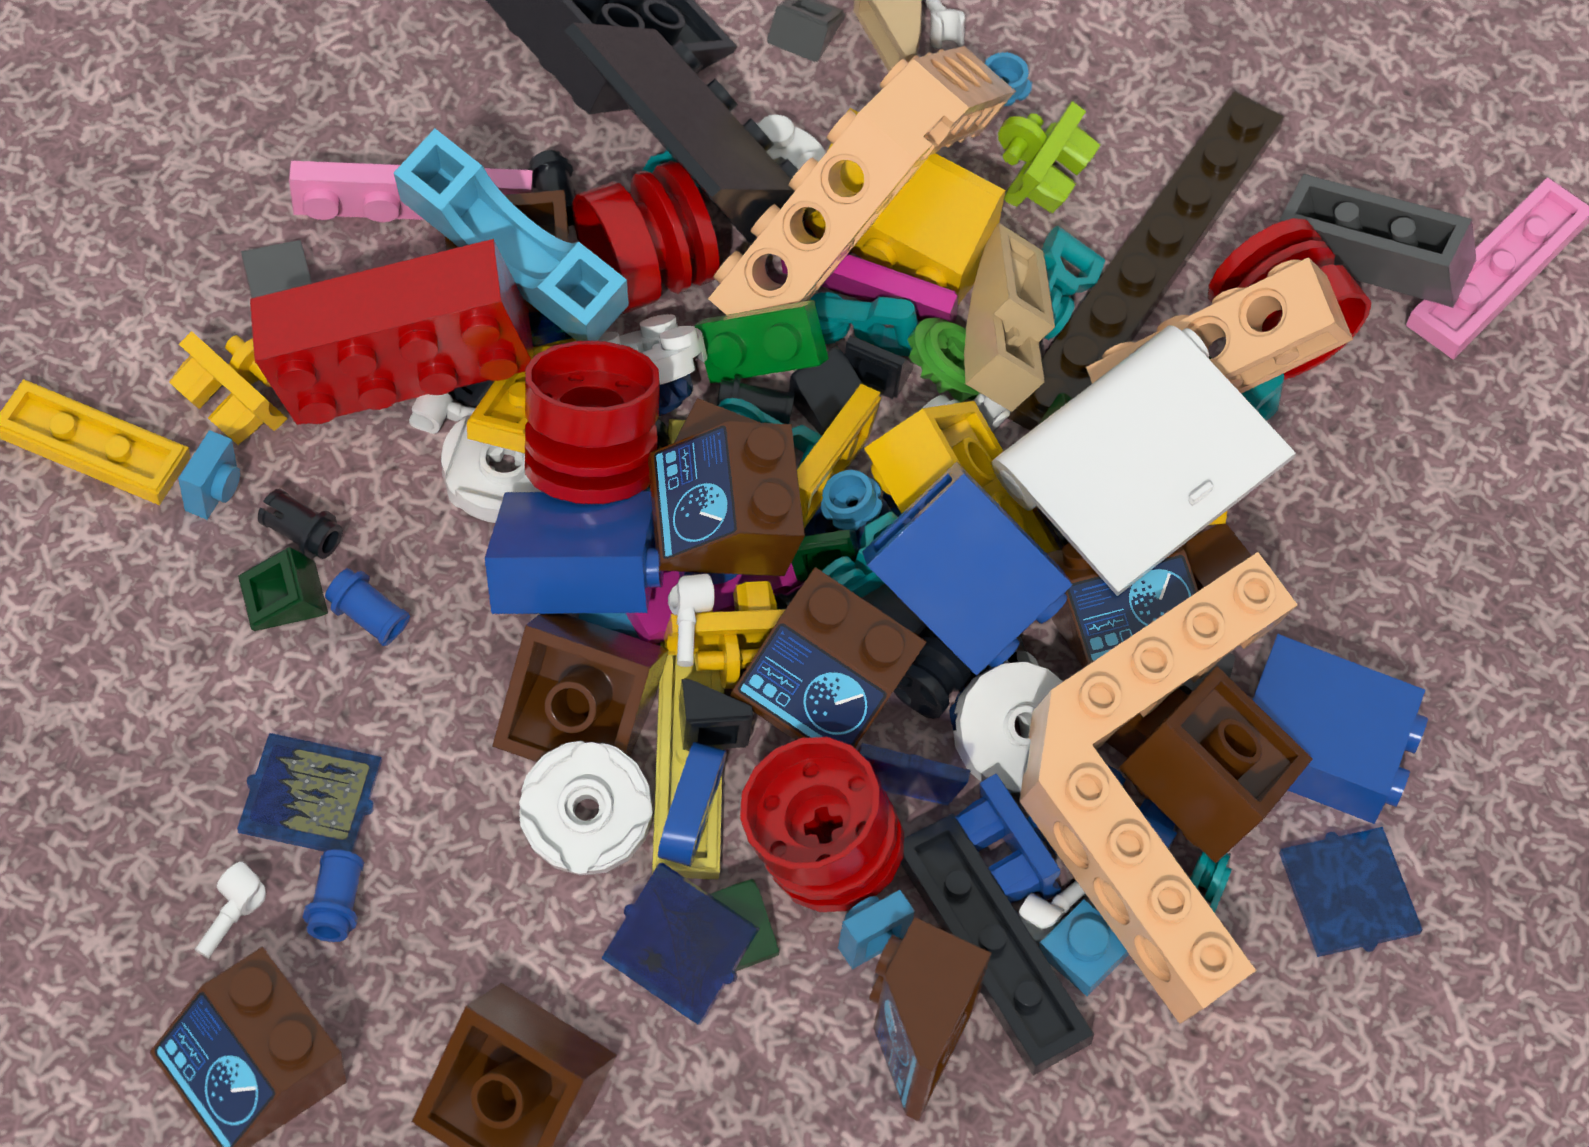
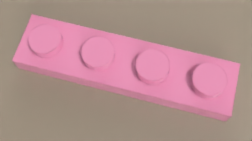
M291 161L289 183L294 215H308L317 220H329L336 216L366 217L376 222H390L395 219L424 220L400 200L394 172L400 165ZM484 168L491 180L504 195L533 192V170Z
M1547 177L1475 248L1476 262L1454 307L1423 300L1411 311L1406 326L1454 360L1589 224V205Z

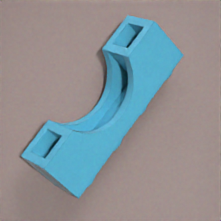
M434 128L394 172L400 200L458 247L494 239L523 299L576 341H597L628 307L627 279L579 241L576 243L565 242L535 224L498 189L480 163Z

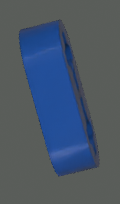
M693 742L664 825L658 849V858L688 867L692 866L723 772L726 759L725 750Z

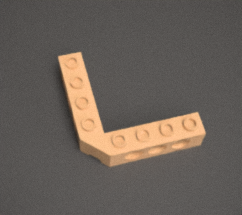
M965 46L946 51L941 49L934 54L928 52L922 57L916 55L909 62L904 58L901 59L881 82L880 88L882 90L857 115L852 110H849L831 129L827 139L833 145L822 159L817 162L813 157L810 158L793 176L788 186L795 192L780 209L774 204L758 219L751 229V233L757 239L744 255L737 250L720 266L714 275V278L720 284L708 299L726 315L809 301L930 155L937 153L944 146L949 148L956 141L962 143L969 136L972 138L979 136L1016 91ZM846 160L855 162L863 171L864 185L859 193L848 190L841 181L840 170ZM807 207L818 210L824 217L826 229L821 239L810 236L803 227L802 217ZM769 254L777 255L785 262L788 275L784 284H777L768 277L765 270V262Z
M1259 552L1053 688L1034 709L1031 717L1028 738L1031 739L1027 771L1023 774L1019 802L1179 1024L1203 1010L1254 973L1256 969L1096 749L1102 746L1120 727L1139 713L1145 717L1152 712L1168 695L1186 681L1191 679L1195 683L1236 647L1241 645L1245 649L1267 634L1298 605Z

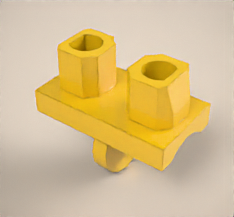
M192 331L179 343L190 356L181 364L169 383L198 409L222 385L226 387L231 393L211 413L208 419L237 445L255 432L263 422L275 431L288 419L252 386L253 383L260 380L266 387H271L255 363L253 338L245 342L238 335H235L227 341L225 349L232 355L229 364Z
M768 581L744 582L736 585L733 592L735 607L733 612H713L712 608L709 612L695 613L694 654H696V670H719L723 689H731L736 686L740 680V669L748 668L786 610H777L773 590ZM671 614L664 634V648L669 649L667 655H677L678 625L677 615Z

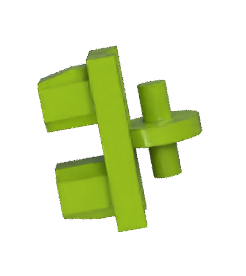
M1072 101L1058 122L1051 123L1045 132L1041 128L1043 119L1035 113H1030L1027 118L1012 116L1004 121L998 131V140L1005 149L1002 155L1004 161L1010 165H1016L1020 160L1025 161L1005 192L1004 200L1007 203L1018 207L1028 197L1034 203L1053 214L1065 202L1076 184L1052 164L1057 160L1075 175H1078L1088 165L1100 147L1098 142L1077 126L1086 113L1084 109Z

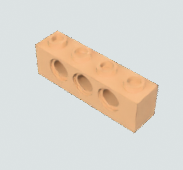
M1308 257L1302 261L1290 260L1275 266L1269 271L1267 278L1247 288L1238 287L1226 290L1212 300V305L1190 316L1178 315L1169 318L1157 327L1156 333L1137 342H1124L1109 348L1104 352L1103 359L1087 366L1086 369L1093 384L1164 328L1171 325L1181 331L1185 328L1194 331L1203 341L1207 350L1215 340L1226 337L1223 351L1215 358L1209 360L1240 393H1243L1352 341L1353 338L1327 275ZM1283 310L1279 324L1270 331L1262 332V325L1266 317L1274 311Z

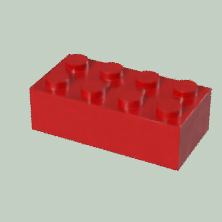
M494 239L250 299L255 363L296 425L323 424L333 420L335 417L368 409H385L394 403L426 394L443 395L453 391L455 388L488 380H505L514 374L525 372L526 366L534 357L528 307Z

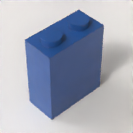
M957 461L862 551L867 566L976 676L987 665L994 668L1003 664L1018 648L1020 641L1017 637L1035 620L1041 624L1052 618L1067 601L1068 596L1065 592L1073 585L1065 572Z
M641 491L629 499L606 504H577L553 498L544 492H505L485 555L491 614L647 613L652 588L662 587L664 571H659V556L655 545L651 491Z
M1277 634L1252 700L1313 758L1287 791L1375 824L1385 803L1397 807L1410 774V770L1399 767L1404 751L1415 754L1428 722V717L1417 714L1425 689Z

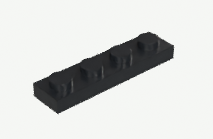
M952 813L905 837L903 859L900 864L940 928L991 953L980 992L1031 1074L1034 1076L1091 1045L1094 1038L1093 1031L973 843L956 820L955 815Z

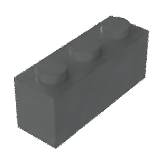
M1307 174L1302 175L1279 220L1280 222L1292 218L1308 220L1322 238L1321 241H1324L1334 253V265H1343L1354 280L1449 307H1454L1476 262L1472 219Z

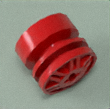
M669 161L658 165L653 173L647 171L635 173L631 179L630 193L621 183L612 181L578 193L573 200V220L578 241L627 279L629 305L620 315L656 303L661 297L662 282L671 292L680 294L686 292L691 283L702 286L715 280L714 275L719 269L720 258L711 218L697 186L689 173L679 163Z
M1292 218L1278 222L1251 236L1236 248L1217 268L1208 285V299L1212 303V300L1217 295L1226 290L1238 287L1247 288L1267 278L1269 271L1283 262L1290 260L1302 261L1309 257L1327 275L1352 338L1360 331L1370 315L1372 303L1343 265H1334V253L1324 241H1321L1320 235L1306 219ZM1283 310L1274 311L1266 317L1262 325V332L1270 331L1279 324ZM1346 344L1285 372L1284 380L1293 378L1321 365L1344 348Z
M574 341L554 345L533 357L526 366L525 417L528 420L525 424V475L535 488L553 498L577 504H606L629 499L648 488L650 485L648 458L650 453L657 449V426L655 423L658 420L660 387L659 369L652 360L629 346L607 341Z
M829 737L799 738L774 749L753 769L742 791L740 820L749 844L765 864L766 869L772 875L776 884L796 904L817 912L848 911L864 899L877 896L892 882L903 859L904 829L894 805L883 789L870 762L853 746Z

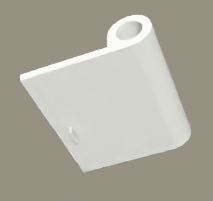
M1168 325L992 461L993 470L1009 495L1026 510L1031 511L1038 506L1116 596H1119L1295 458L1296 452L1208 359L1209 352L1205 344L1189 328L1181 331L1175 326Z

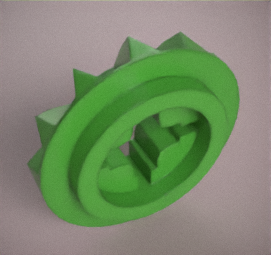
M940 318L924 319L916 326L907 339L912 349L909 355L910 360L922 368L920 377L922 379H930L936 384L939 394L949 391L952 397L960 403L966 399L974 400L979 392L965 384L964 351L966 329Z

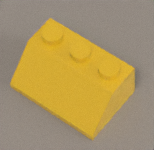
M852 108L849 109L852 110L856 115L859 113L858 111ZM934 153L926 159L850 251L862 257L863 260L955 291L958 294L959 305L975 283L986 243L1000 221L1006 190ZM846 160L840 170L841 181L848 190L859 193L864 185L863 171L855 162ZM816 210L805 219V227L812 230L818 239L823 237L826 224L822 214Z
M975 401L922 408L864 447L873 463L871 471L875 481L885 493L892 496L901 514L957 461L1046 553L1060 549L1037 508L1035 507L1031 511L1024 509L1009 495L998 480L992 467V461L1004 451Z

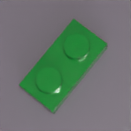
M814 300L705 318L695 324V328L699 329L703 335L707 359L704 363L710 384L721 382V379L734 380V376L748 378L820 366L829 359Z

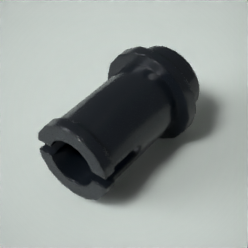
M556 150L540 152L529 162L530 168L528 170H533V188H536L538 192L564 190L568 226L574 225L573 200L576 194L570 179L573 173L571 161L563 157L562 153Z
M734 376L733 381L721 379L717 406L726 398L742 399L753 404L760 411L779 422L789 424L795 391L788 390L787 392L740 383L741 377Z
M281 488L273 490L264 499L263 502L276 510L274 513H271L264 508H260L258 511V522L298 544L300 553L307 558H315L317 556L320 559H325L338 547L343 529L337 524L336 516L329 511L318 513L289 496Z

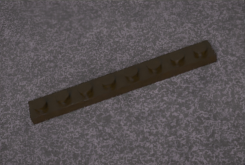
M1235 91L1231 94L1041 359L1045 382L1013 412L1010 411V415L1007 417L1009 420L1031 431L1038 425L1058 394L1063 392L1074 398L1092 384L1086 369L1087 366L1103 359L1104 352L1120 343L1133 341L1281 129L1284 119L1283 115Z

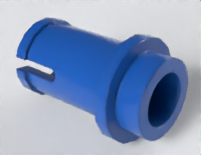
M350 568L343 570L334 578L325 593V598L331 603V611L337 616L345 613L377 638L380 644L384 647L388 646L407 626L410 619L409 613L404 609H400L369 584L370 576L364 571L355 573Z
M333 849L325 851L321 855V866L313 902L305 906L302 916L307 923V933L318 940L326 942L343 941L347 938L348 932L355 929L358 917L353 911L360 873L364 867V861L358 855L345 850Z

